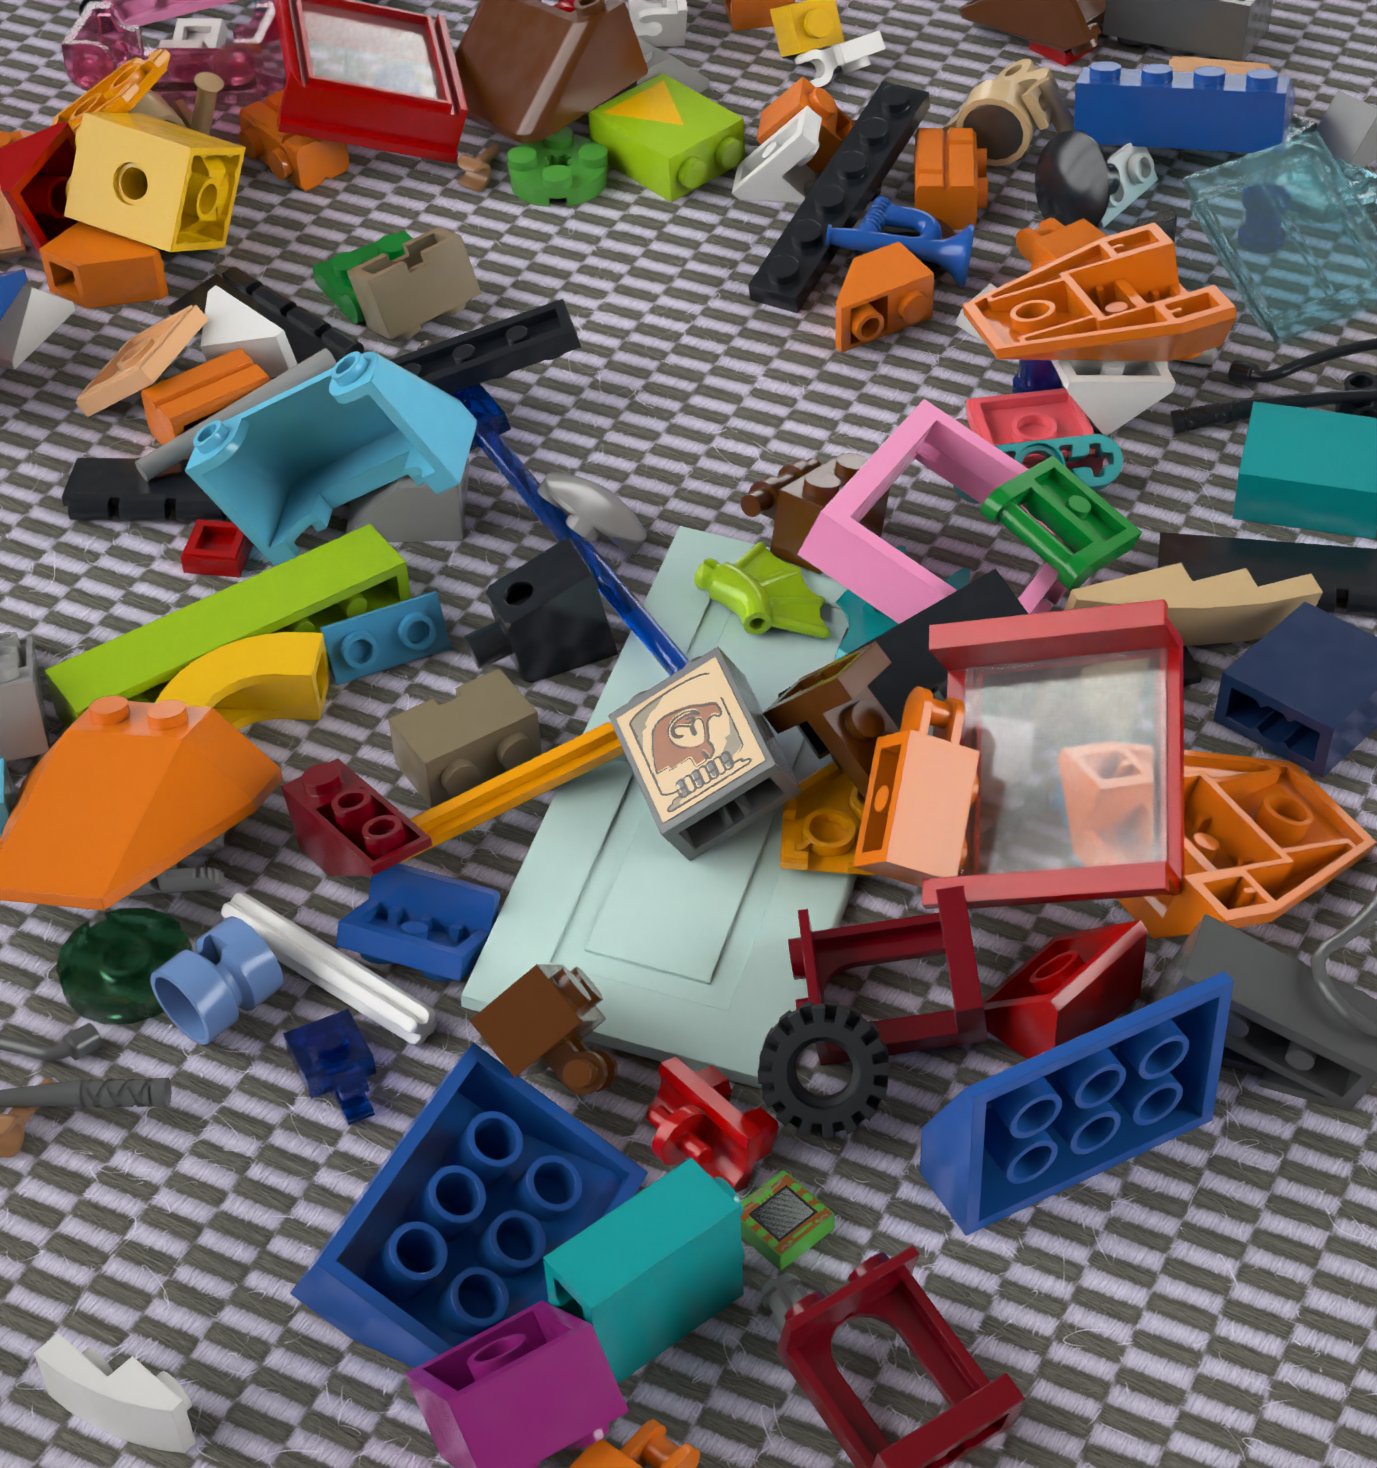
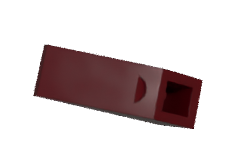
M338 758L329 763L316 764L308 768L302 776L281 786L300 850L328 876H374L433 845L428 834Z

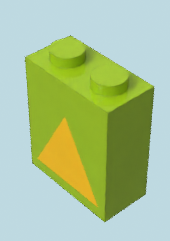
M664 73L647 80L588 112L590 139L607 147L609 166L670 202L738 166L745 159L744 118Z

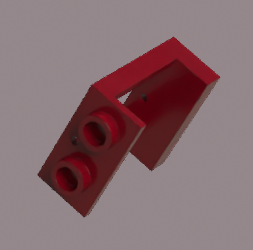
M964 885L936 889L939 913L813 931L808 909L797 910L801 937L788 939L789 954L794 980L806 979L808 997L795 1000L796 1010L800 1008L801 1004L813 1001L814 1005L824 1004V990L830 980L842 971L856 967L946 954L954 1010L873 1021L879 1029L882 1041L886 1043L888 1056L988 1041ZM831 1042L815 1043L820 1066L851 1061L848 1054L840 1046Z
M914 1245L890 1259L885 1252L868 1258L849 1275V1284L829 1296H826L822 1290L812 1292L795 1303L784 1316L786 1321L776 1353L856 1468H947L1010 1428L1026 1399L1007 1373L990 1382L912 1275L920 1255ZM857 1318L877 1319L888 1324L899 1334L951 1407L892 1445L839 1372L832 1357L831 1341L835 1332L846 1322Z

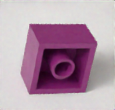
M544 1301L528 1307L405 1373L441 1458L455 1468H540L538 1462L563 1448L578 1450L599 1441L609 1432L610 1427L608 1423L629 1412L592 1324Z

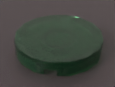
M147 907L119 908L104 913L106 918L104 921L97 922L91 927L89 921L75 929L60 948L56 966L66 1003L81 1017L104 1025L134 1024L164 1012L153 992L150 978L152 972L179 952L187 949L193 951L188 934L181 930L179 922L169 914Z

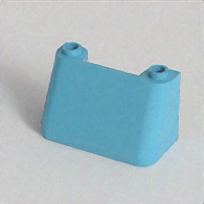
M355 351L344 356L333 368L224 422L214 420L206 424L193 439L195 448L190 456L185 472L274 566H277L299 556L300 549L294 542L309 526L312 525L317 532L327 528L334 508L401 477L409 475L418 486L426 483L436 495L459 485L476 430L477 420L460 400L378 353L366 352L360 354V352Z

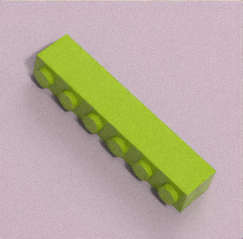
M371 524L361 527L44 670L56 715L68 729L89 708L92 702L103 697L122 696L128 701L155 703L162 690L182 669L204 654L223 645L248 637L270 633H321V627L411 599L407 564Z

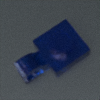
M349 1009L283 1033L287 1052L311 1099L331 1091L347 1125L375 1115L374 1109L366 1095V1092L370 1091L366 1077L377 1073L374 1057Z

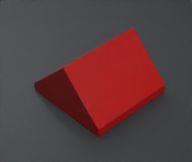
M59 122L0 148L1 191L40 256L39 249L78 222L64 216L67 202L66 185L72 175L77 149L75 144L76 136L69 123Z
M1138 920L1057 934L983 999L987 1032L1026 1059H1030L1115 1020L1141 994L1148 931L1142 921Z

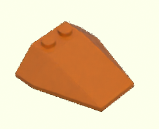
M1155 222L1103 237L962 304L964 315L997 359L1186 361L1197 358L1203 351L1222 346L1237 318L1236 306L1216 285L1188 292L1179 283L1174 242Z
M107 696L97 699L61 735L21 784L0 837V900L104 911L255 813L283 780L281 768L212 707L187 706L179 700H165L158 703L128 701L122 696Z
M1108 742L1063 748L1058 762L1074 854L1086 867L1154 862V746ZM1184 750L1185 876H1183L1180 882L1182 893L1176 896L1161 895L1118 898L1117 900L1131 914L1135 921H1142L1148 934L1153 939L1190 935L1204 914L1235 928L1268 923L1372 853L1377 842L1297 764L1291 761Z

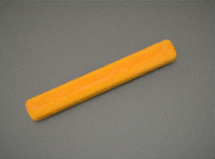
M607 722L411 818L410 820L431 837L433 845L401 862H405L625 754L612 723Z

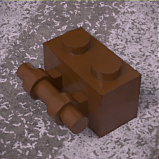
M842 453L823 465L814 458L806 461H792L779 470L777 477L767 476L755 482L750 487L749 493L741 499L742 511L749 517H756L762 514L775 520L770 548L772 554L820 575L823 573L821 570L797 554L820 512L867 462L868 458L859 454ZM890 488L859 521L861 525L879 537L882 536Z
M536 964L469 1020L514 1078L543 1073L550 1067L566 1088L572 1093L579 1095L603 1091L611 1087L617 1078L618 1066L614 1056L602 1049H589L582 1040L602 1024L606 1018L596 1006L603 1000L600 991L578 967L569 971L564 965Z

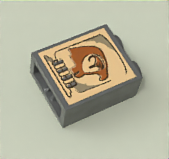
M719 647L714 648L703 656L692 659L683 669L651 689L636 694L627 704L608 715L661 835L689 861L802 793L765 716L762 714L763 711L745 675Z

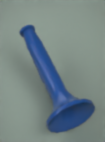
M879 196L874 199L858 229L832 228V225L828 224L825 246L832 244L850 250L871 252L899 241L919 260L932 262L944 268L953 277L958 288L964 289L971 257L974 224H968L958 234L942 239L941 226L928 212L916 208L893 205L888 198ZM885 225L911 229L919 232L920 236L909 237L880 231Z

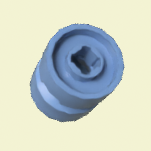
M231 916L225 918L197 939L196 953L188 949L179 952L152 972L150 982L160 1006L175 1026L192 1041L205 1045L237 1022L239 1017L238 1007L246 1011L253 1010L282 988L284 979L282 969L265 940L242 919Z

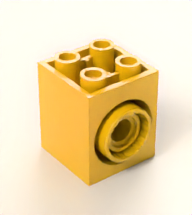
M83 113L82 123L75 137L77 149L73 171L66 185L67 202L64 216L168 252L225 248L246 147L143 113Z

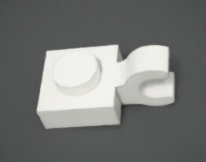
M880 30L824 50L814 49L802 53L795 58L796 65L805 62L814 64L816 76L809 82L818 88L830 82L834 69L841 65L843 74L871 65L868 55L884 50L885 46Z

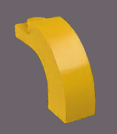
M280 632L252 636L223 645L204 654L182 669L162 690L155 703L165 700H179L187 706L212 707L237 730L256 722L273 719L320 720L331 679L323 633Z

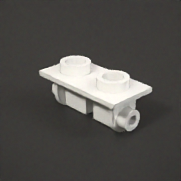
M1129 143L1120 150L1115 151L1107 160L1108 163L1114 164L1119 170L1120 186L1115 194L1110 195L1106 212L1098 224L1100 228L1108 225L1158 180L1154 169V162L1147 147H1136Z

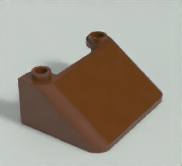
M481 0L454 54L468 108L466 118L519 143H534L555 134L647 75L648 68L625 2L621 0H576L574 2L575 10L569 13L538 0ZM438 86L435 95L437 99L442 100L440 87Z
M970 0L958 8L962 19L1061 52L1071 49L1073 56H1076L1100 44L1098 35L1101 33L1099 26L1104 22L1106 0Z

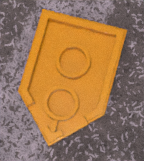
M159 49L152 52L148 56L149 59L145 62L142 58L138 57L128 60L54 116L52 125L59 122L69 123L76 136V132L82 123L84 112L128 113L167 71L171 54L166 49Z
M832 761L800 781L798 785L802 793L783 804L780 868L876 875L853 867L865 798L845 772H841L835 762Z

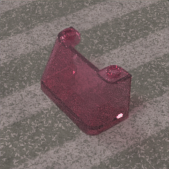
M257 1L252 20L247 24H236L233 30L234 40L226 42L220 48L144 49L141 26L131 25L128 27L120 22L114 15L113 2H89L61 43L68 78L74 85L85 91L90 90L128 60L138 57L142 58L145 62L149 59L148 56L152 52L159 49H166L171 56L167 71L150 90L159 93L166 102H174L179 99H183L185 102H195L198 87L194 82V77L200 72L217 74L224 81V87L218 91L216 101H264L265 97L284 89L286 84L274 1Z

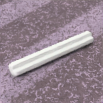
M236 893L230 902L224 903L221 909V915L224 919L234 916L242 919L254 928L265 940L279 962L413 1045H420L426 1040L428 1035L433 1034L437 1022L435 1020L436 1013L433 1008L250 895Z

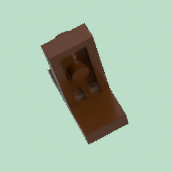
M875 641L801 677L762 714L777 734L808 721L866 799L877 738L900 732L899 728L868 688V685L892 662Z

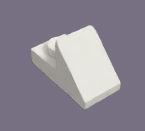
M808 106L796 114L738 164L732 194L739 200L802 203L814 186L815 173L805 164L813 158L819 148L818 138L822 118Z

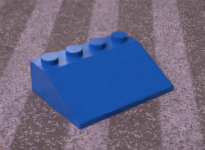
M1101 61L1092 63L1090 67H1083L1076 81L1074 130L1086 132L1100 145L1125 146L1132 143V146L1282 154L1295 106L1296 93L1291 77L1278 76V72L1271 69H1253L1248 71L1247 75L1225 74L1226 71L1223 68L1214 66L1199 67L1194 72L1173 71V67L1165 64H1149L1143 66L1142 70L1121 69V65L1116 62Z
M1223 971L964 1088L921 1128L920 1173L964 1235L967 1236L1212 1121L1234 980L1229 974Z
M473 1042L444 1076L290 1294L350 1339L416 1368L540 1301L549 1304L543 1257L632 1198L649 1172L521 1077L514 1078L504 1064Z

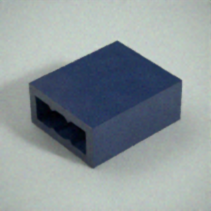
M1303 602L1222 672L1213 721L1323 778L1377 728V636L1310 603Z

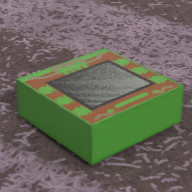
M784 1169L741 1202L743 1207L741 1237L779 1271H782L835 1229V1213Z

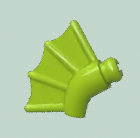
M763 542L756 543L734 564L725 562L722 565L717 560L708 558L704 560L703 564L699 565L694 577L695 586L700 590L708 591L709 598L737 614L745 631L749 634H762L769 630L770 627L822 639L828 638L831 634L830 629L826 627L820 617V608L825 605L824 597L816 595L807 587L799 566H793L780 560L766 548Z

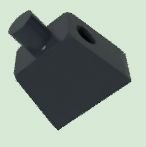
M570 537L560 541L489 585L485 594L495 622L464 635L466 645L478 669H482L510 656L523 680L531 683L618 654L594 575Z

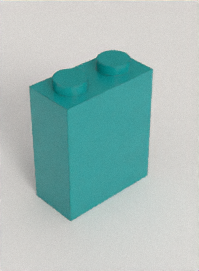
M1254 401L1238 473L1232 519L1375 539L1377 532V418Z
M690 1158L543 1257L549 1304L592 1324L617 1384L744 1295L742 1260L745 1258V1253L741 1240L743 1207L738 1195L726 1180L718 1176L712 1179Z

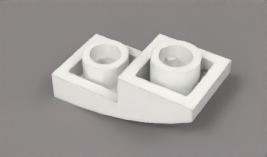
M59 1333L34 1352L49 1396L88 1424L131 1443L163 1451L186 1453L196 1444L187 1411L192 1407V1402L183 1387L167 1372L161 1371L155 1376L133 1356L113 1372L108 1363L95 1350L87 1348L80 1353Z

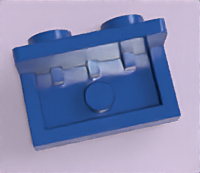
M397 863L371 876L369 899L338 921L336 946L358 952L364 960L371 963H396L421 970V973L431 980L440 982L461 981L474 969L497 920L500 894L495 889Z

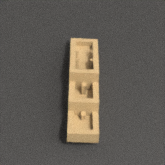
M1177 563L1072 589L1064 610L1165 599L1168 604V618L1182 637L1183 646H1194L1263 638L1303 602L1316 606L1323 591L1311 573L1258 587L1247 568L1192 581L1182 563Z

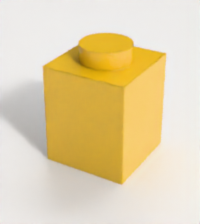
M805 0L770 9L781 57L845 42L835 0Z

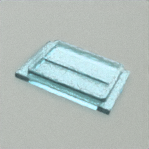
M1318 131L1188 175L1182 181L1192 199L1190 202L1192 213L1258 327L1264 332H1269L1275 343L1337 320L1346 319L1348 316L1377 306V229Z

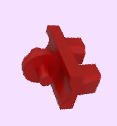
M678 1057L661 1062L658 1070L661 1078L660 1089L656 1098L648 1107L645 1117L657 1129L652 1141L653 1154L663 1164L669 1166L679 1164L688 1157L692 1158L712 1178L718 1176L726 1180L736 1193L746 1189L755 1162L772 1151L779 1128L778 1121L761 1107L752 1108L743 1113L730 1103L733 1091L730 1087L729 1079L711 1065L694 1072Z

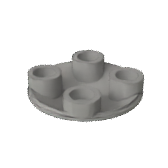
M550 472L537 489L539 495L546 501L570 513L566 520L568 527L588 540L596 541L600 533L608 536L618 547L635 554L647 538V532L634 512L617 495L598 483L575 475Z

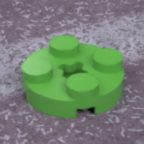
M567 126L544 140L534 143H523L518 147L512 148L507 153L512 192L521 200L533 205L550 207L549 198H566L567 206L578 205L598 196L606 188L608 182L609 162L607 147L590 138L573 135L572 129Z

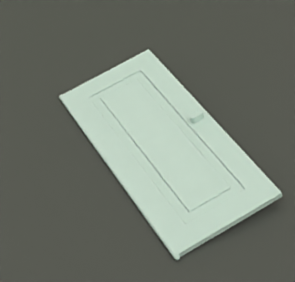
M680 526L584 733L607 722H611L608 715L627 704L636 694L651 689L683 669L692 659L703 656L716 647H719L745 675L764 712L778 699L779 693L791 687L801 677L837 660L835 655L839 645L847 635L849 625L845 613L836 604V601L847 588L824 572L819 575L799 566L807 587L816 595L822 596L825 599V605L820 608V617L826 627L830 629V636L822 639L775 627H770L769 630L762 634H749L745 631L737 614L709 598L708 591L700 590L695 586L694 577L699 565L703 564L705 559H715L722 565L725 562L734 564L755 544ZM779 558L780 560H782V561H784V562H786V563H789V564H791V565H793V566H798V565L793 564V563H791V562H789V561H786V560H784V559H782V558ZM768 722L797 783L833 761L830 754L819 760L797 726L777 734ZM623 754L558 786L463 990L461 1007L480 1012L536 964L564 965L569 971L578 967L600 991L603 1000L596 1006L606 1018L602 1024L582 1040L661 1062L678 1057L694 1071L712 1065L730 1081L762 1089L761 1084H758L757 1071L765 1038L771 1027L774 1028L783 1014L789 1010L791 1012L796 1010V999L808 997L806 979L794 980L789 954L788 939L801 937L797 910L808 909L813 931L839 928L858 874L781 869L783 805L689 861L661 835L628 759Z

